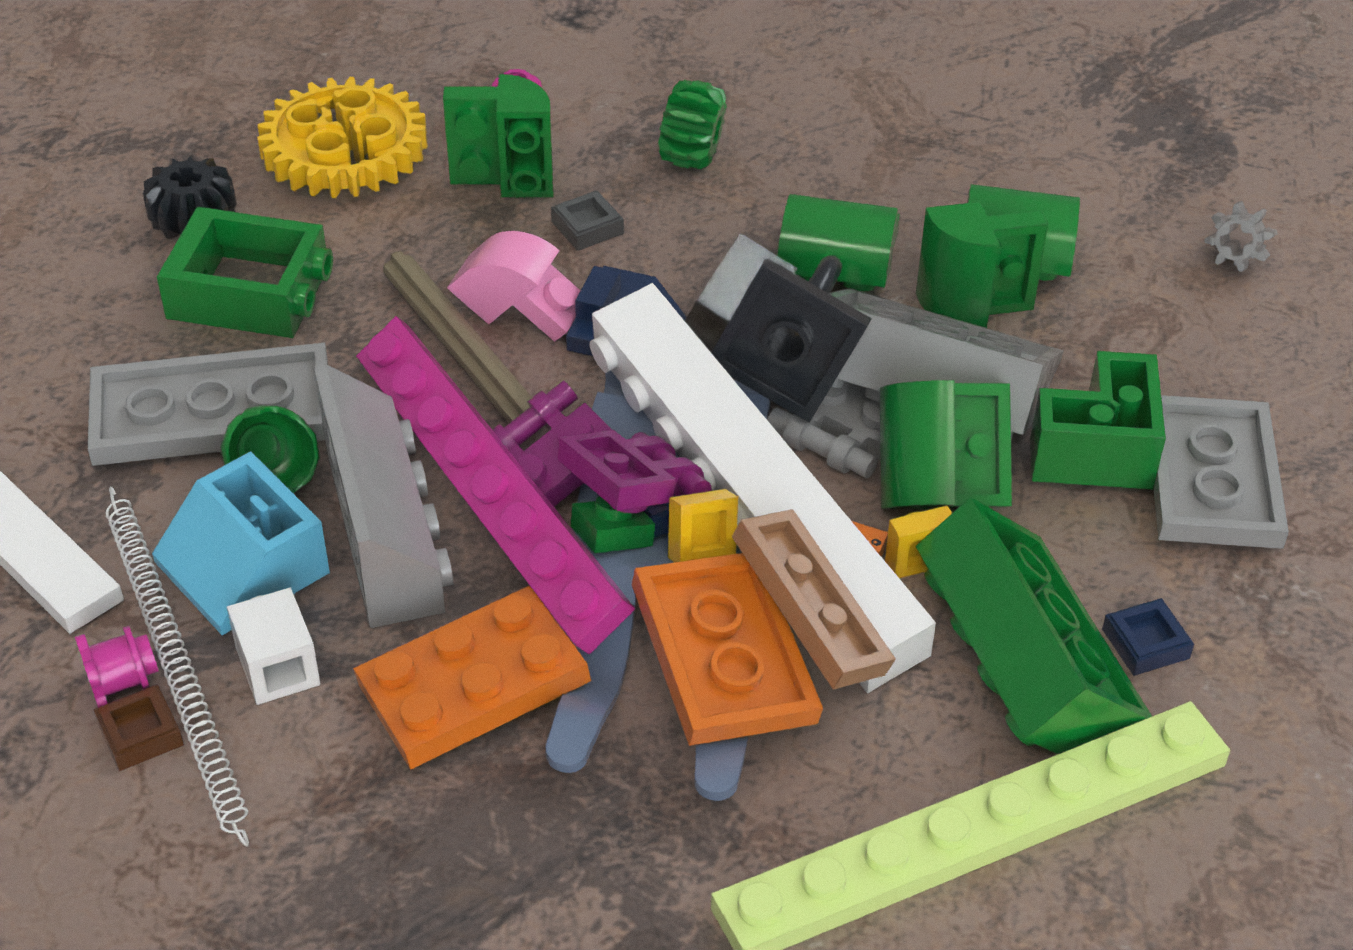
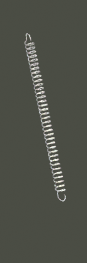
M110 486L109 492L112 503L106 510V518L109 521V526L123 559V564L126 567V572L129 575L133 591L135 592L142 615L145 618V624L148 626V632L157 651L158 659L161 661L164 676L167 678L168 686L171 688L174 703L177 705L178 713L181 715L184 730L188 734L191 749L195 753L198 768L202 772L205 787L209 791V798L213 801L212 805L216 811V817L220 821V828L227 833H236L241 843L248 847L249 841L246 832L243 829L238 830L235 824L247 816L248 809L242 807L244 799L239 797L241 790L235 787L237 780L232 778L233 770L228 768L230 761L224 758L226 751L220 749L222 741L217 739L219 732L213 730L215 723L210 720L212 714L207 711L208 704L203 702L205 696L203 693H200L201 686L196 684L198 677L193 675L195 670L190 666L191 659L187 657L188 651L183 648L185 646L184 641L180 640L181 633L177 631L178 625L174 622L175 617L173 614H170L171 607L167 605L168 599L164 597L165 591L161 589L162 583L158 580L159 575L155 572L156 567L152 564V557L149 556V549L146 548L147 545L145 540H143L142 532H140V526L137 524V518L134 516V510L131 508V502L126 499L115 501L113 495L116 493L114 488ZM123 501L128 503L129 507L117 509L115 504ZM113 505L114 512L109 517V510ZM127 509L122 513H118L120 510ZM129 510L131 511V515H124L116 521L112 520L114 514L119 516L127 513ZM125 517H130L127 520L119 521ZM132 518L134 519V523L124 524L118 529L115 527L116 523H125ZM132 525L127 529H122L125 526ZM135 526L137 527V531H130L122 536L118 535L119 531H128ZM135 533L132 536L125 537L128 534ZM137 534L140 535V539H133L125 544L121 543L122 539H130ZM138 541L137 543L128 545L131 542ZM140 542L143 543V547L133 548L129 552L124 551L125 547H133ZM141 549L140 551L131 553L134 550ZM143 550L146 551V555L136 556L131 561L127 559L128 555H136ZM146 558L150 561L149 563L140 564L134 569L130 567L131 563H139ZM149 566L153 568L152 571H146L137 577L133 576L135 571L145 570ZM153 574L156 576V579L145 581L141 585L136 584L138 579H146ZM156 582L159 584L158 588L149 589L144 593L139 592L140 588L152 586ZM158 591L162 592V596L153 597L147 602L142 600L144 596L153 595ZM162 599L165 600L164 605L155 606L150 610L145 609L147 604H154ZM165 607L168 609V613L159 614L154 618L148 617L150 613L161 611ZM168 616L172 618L171 622H164L157 627L152 626L154 621L163 620ZM171 624L175 626L174 630L164 632L160 636L155 634L156 630L165 629ZM174 633L178 634L177 639L169 640L164 644L158 643L160 638L172 636ZM177 642L181 643L180 648H174L167 653L161 652L163 647L174 645ZM181 650L185 652L183 657H177L170 662L165 661L167 655H174ZM184 659L188 661V664L185 666H180L175 670L168 669L170 664L179 663ZM187 668L191 669V674L181 676L178 679L171 678L174 673L182 672ZM190 677L195 679L194 683L184 685L181 688L174 687L177 682L185 681ZM193 686L198 687V691L188 694L185 697L178 696L180 691L188 690ZM197 695L202 697L200 702L192 703L189 706L181 705L184 700L194 698ZM200 704L205 706L204 711L196 712L191 716L185 715L187 709L195 708ZM204 713L209 716L207 720L200 721L195 725L188 724L191 718L199 717ZM206 723L212 724V728L202 731L199 734L192 733L195 727L203 726ZM210 732L216 734L214 739L203 743L195 742L199 736L207 735ZM214 741L219 743V747L209 750L206 753L199 752L202 746L209 745ZM217 751L223 753L221 758L214 759L211 762L202 761L206 755H211ZM222 760L226 762L224 768L217 769L214 772L206 771L211 764ZM224 770L230 772L227 778L220 779L219 781H210L214 774ZM227 780L234 782L233 786L222 791L213 790L219 783L226 782ZM231 790L237 791L235 797L225 801L217 800L222 793ZM212 793H217L215 798L212 796ZM237 799L241 801L240 806L228 811L220 810L226 803ZM216 803H222V804L217 808ZM241 809L245 811L241 818L231 821L224 820L232 812ZM219 812L225 813V815L221 818ZM223 823H232L235 831L227 830Z

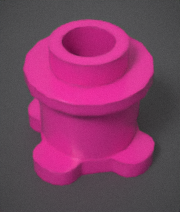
M127 626L123 628L124 635L90 646L85 634L75 636L98 707L108 704L106 699L108 695L138 685H142L143 690L150 687L146 676L159 672L147 634L133 638L131 629Z

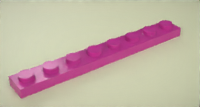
M395 316L356 355L357 359L383 393L392 397L395 409L402 418L410 420L414 434L575 646L590 655L636 608L413 330Z

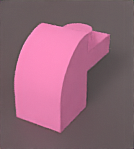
M520 231L500 232L488 238L468 256L447 287L449 291L488 325L513 305L554 342L566 334L576 318L575 300L581 291L551 265L560 250L540 237Z

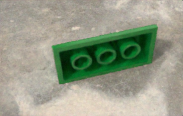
M970 497L916 545L918 552L928 567V570L924 572L926 581L950 606L954 613L950 618L952 627L960 638L975 650L981 661L977 666L978 673L986 685L1001 696L1009 710V713L1005 715L1006 723L1021 742L1030 747L1036 744L1056 754H1060L1152 717L1040 536Z

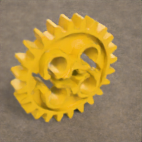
M349 77L344 85H337L333 78H328L327 85L323 88H319L316 84L309 82L308 92L303 94L292 89L289 91L290 101L274 100L275 110L264 111V122L258 123L259 136L257 139L260 157L264 159L265 170L267 172L274 171L275 179L278 183L290 180L291 190L293 191L309 185L310 196L317 195L323 188L330 190L331 198H337L341 189H349L354 197H358L360 187L368 186L374 192H379V181L385 180L389 183L397 184L399 183L397 171L407 174L413 173L412 162H422V149H427L428 147L425 113H420L419 102H409L407 91L394 94L393 84L391 83L379 89L375 88V80L372 78L363 85H356L354 77ZM330 109H335L336 121H333ZM350 150H353L354 160L357 164L351 165ZM368 153V160H365V155Z

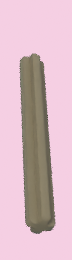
M401 251L392 253L391 260L385 263L383 267L385 276L508 423L512 422L529 408L527 401L532 398L531 395L414 258L410 255H404Z

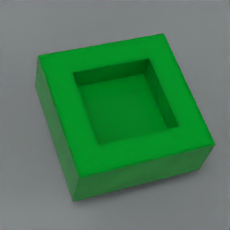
M600 496L596 498V501L572 503L570 526L594 553L653 546L655 523L644 511L639 513L617 511Z

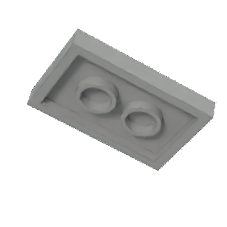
M1161 395L1166 440L1153 488L1158 540L1283 549L1289 531L1269 402Z

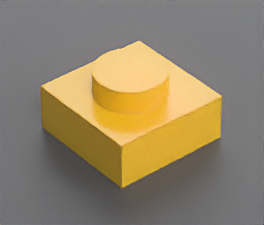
M727 489L669 497L668 558L673 562H682L736 554L737 544L732 536L737 528L738 496Z
M948 505L922 512H912L903 517L889 520L885 562L898 578L923 573L928 570L916 545L952 514Z

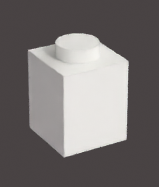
M291 587L227 606L236 651L257 705L321 685L313 641Z

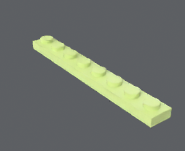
M1192 701L711 893V910L733 950H783L1222 768L1226 765L1230 749Z

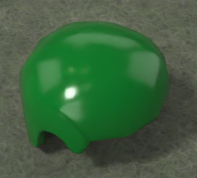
M258 405L246 408L243 413H238L227 425L220 445L223 465L251 451L293 494L312 480L320 459L314 431L302 417L281 406Z

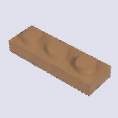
M790 509L742 519L732 536L733 540L832 689L885 676L896 658L795 511Z

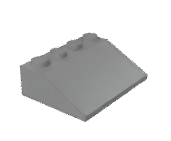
M851 288L829 293L872 318L831 387L842 388L844 381L866 387L865 397L880 402V388L895 383L930 380H955V383H1010L1011 439L1013 432L1023 435L1031 427L1039 388H1049L1061 362L1064 350Z

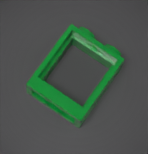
M197 207L157 275L165 318L294 338L303 318L310 317L313 312L316 292L321 282L328 281L333 268V252L331 249L326 248L324 229L321 224ZM223 257L287 266L278 285L213 275Z

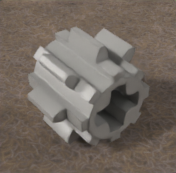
M1239 201L1233 206V214L1226 216L1223 213L1217 212L1211 217L1218 231L1206 237L1204 243L1211 244V246L1216 245L1220 252L1215 260L1217 265L1227 259L1234 260V265H1237L1239 272H1243L1248 268L1250 258L1265 261L1270 256L1266 245L1263 244L1264 240H1269L1278 233L1277 230L1270 229V227L1265 228L1262 222L1267 212L1265 208L1253 215L1248 213V208L1245 209L1243 201ZM1239 224H1241L1243 233H1252L1253 239L1243 249H1241L1239 240H1230L1229 233L1235 230Z

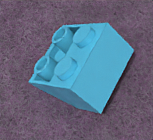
M251 451L195 482L152 553L157 566L221 635L232 630L227 606L290 587L294 594L330 573L322 521Z

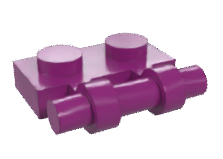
M564 380L547 394L541 390L528 400L529 408L507 426L502 427L498 424L492 429L553 506H556L583 484L575 474L557 460L559 437L612 430L586 403H583L567 417L561 413L578 399L576 393ZM545 426L549 430L525 451L519 447L542 427Z
M615 430L559 437L557 460L617 511L639 513L645 511L648 506L669 503V497H674V495L682 496L712 491L711 484L704 479L702 469L688 458H677L673 446L659 436H649L645 432H638L630 439H625Z

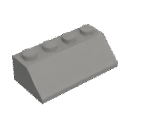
M327 364L314 366L327 455L369 627L375 628L445 613L443 587L453 585L452 569L446 547L434 548L433 541L440 540V530L434 504L422 505L420 497L428 496L421 460L410 462L408 456L416 454L410 420H398L391 396Z

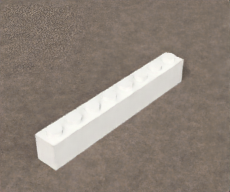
M651 283L592 313L594 339L590 341V349L598 366L605 373L613 372L621 382V388L628 404L637 413L642 410L653 423L656 436L663 438L671 444L679 457L690 459L702 469L704 479L711 484L712 491L727 489L738 496L737 526L742 519L790 509L795 511L896 658L885 676L859 683L867 694L929 658L932 653L936 622L657 287Z

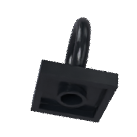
M828 255L824 257L809 282L766 257L714 347L712 355L733 379L810 423L872 318L829 294L842 271V262L837 256Z

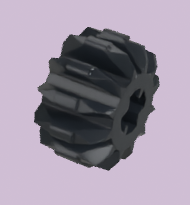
M193 155L186 161L180 162L170 158L169 166L152 168V177L143 181V198L147 218L151 221L153 229L163 230L166 239L182 234L197 207L236 212L237 201L232 178L229 176L227 168L217 166L213 158H207L200 162L196 161Z

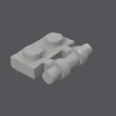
M844 381L842 388L831 387L810 423L789 411L788 413L778 407L774 408L768 416L767 421L782 436V439L788 446L798 451L807 448L827 458V465L843 474L851 470L864 478H869L877 467L878 459L880 460V402L865 397L866 388Z

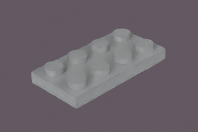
M325 342L90 367L88 452L92 466L221 452L220 445L227 425L238 413H243L246 408L258 405L281 406L295 412L314 431L317 441L325 440L314 366L328 365Z

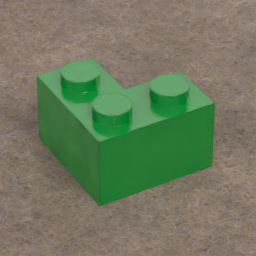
M1097 351L1089 391L1039 388L1030 436L1032 481L1153 490L1166 440L1157 354Z

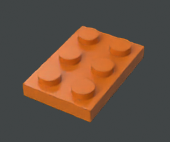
M743 553L635 568L631 585L689 746L818 724L823 706L789 623Z
M530 585L353 668L359 687L410 770L562 696V694L569 693L591 682L587 662Z

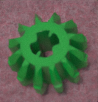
M699 80L679 81L673 87L672 94L668 96L667 106L663 111L662 124L659 128L661 132L658 146L662 160L671 162L677 167L685 169L690 167L700 170L706 168L712 162L725 122L724 116L727 105L723 89L713 87L711 83Z

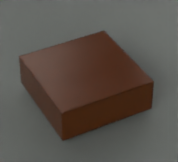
M158 684L93 709L97 724L119 771L184 746L181 731Z

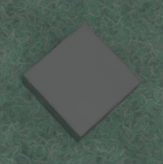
M598 190L551 207L552 223L577 251L624 234V219Z

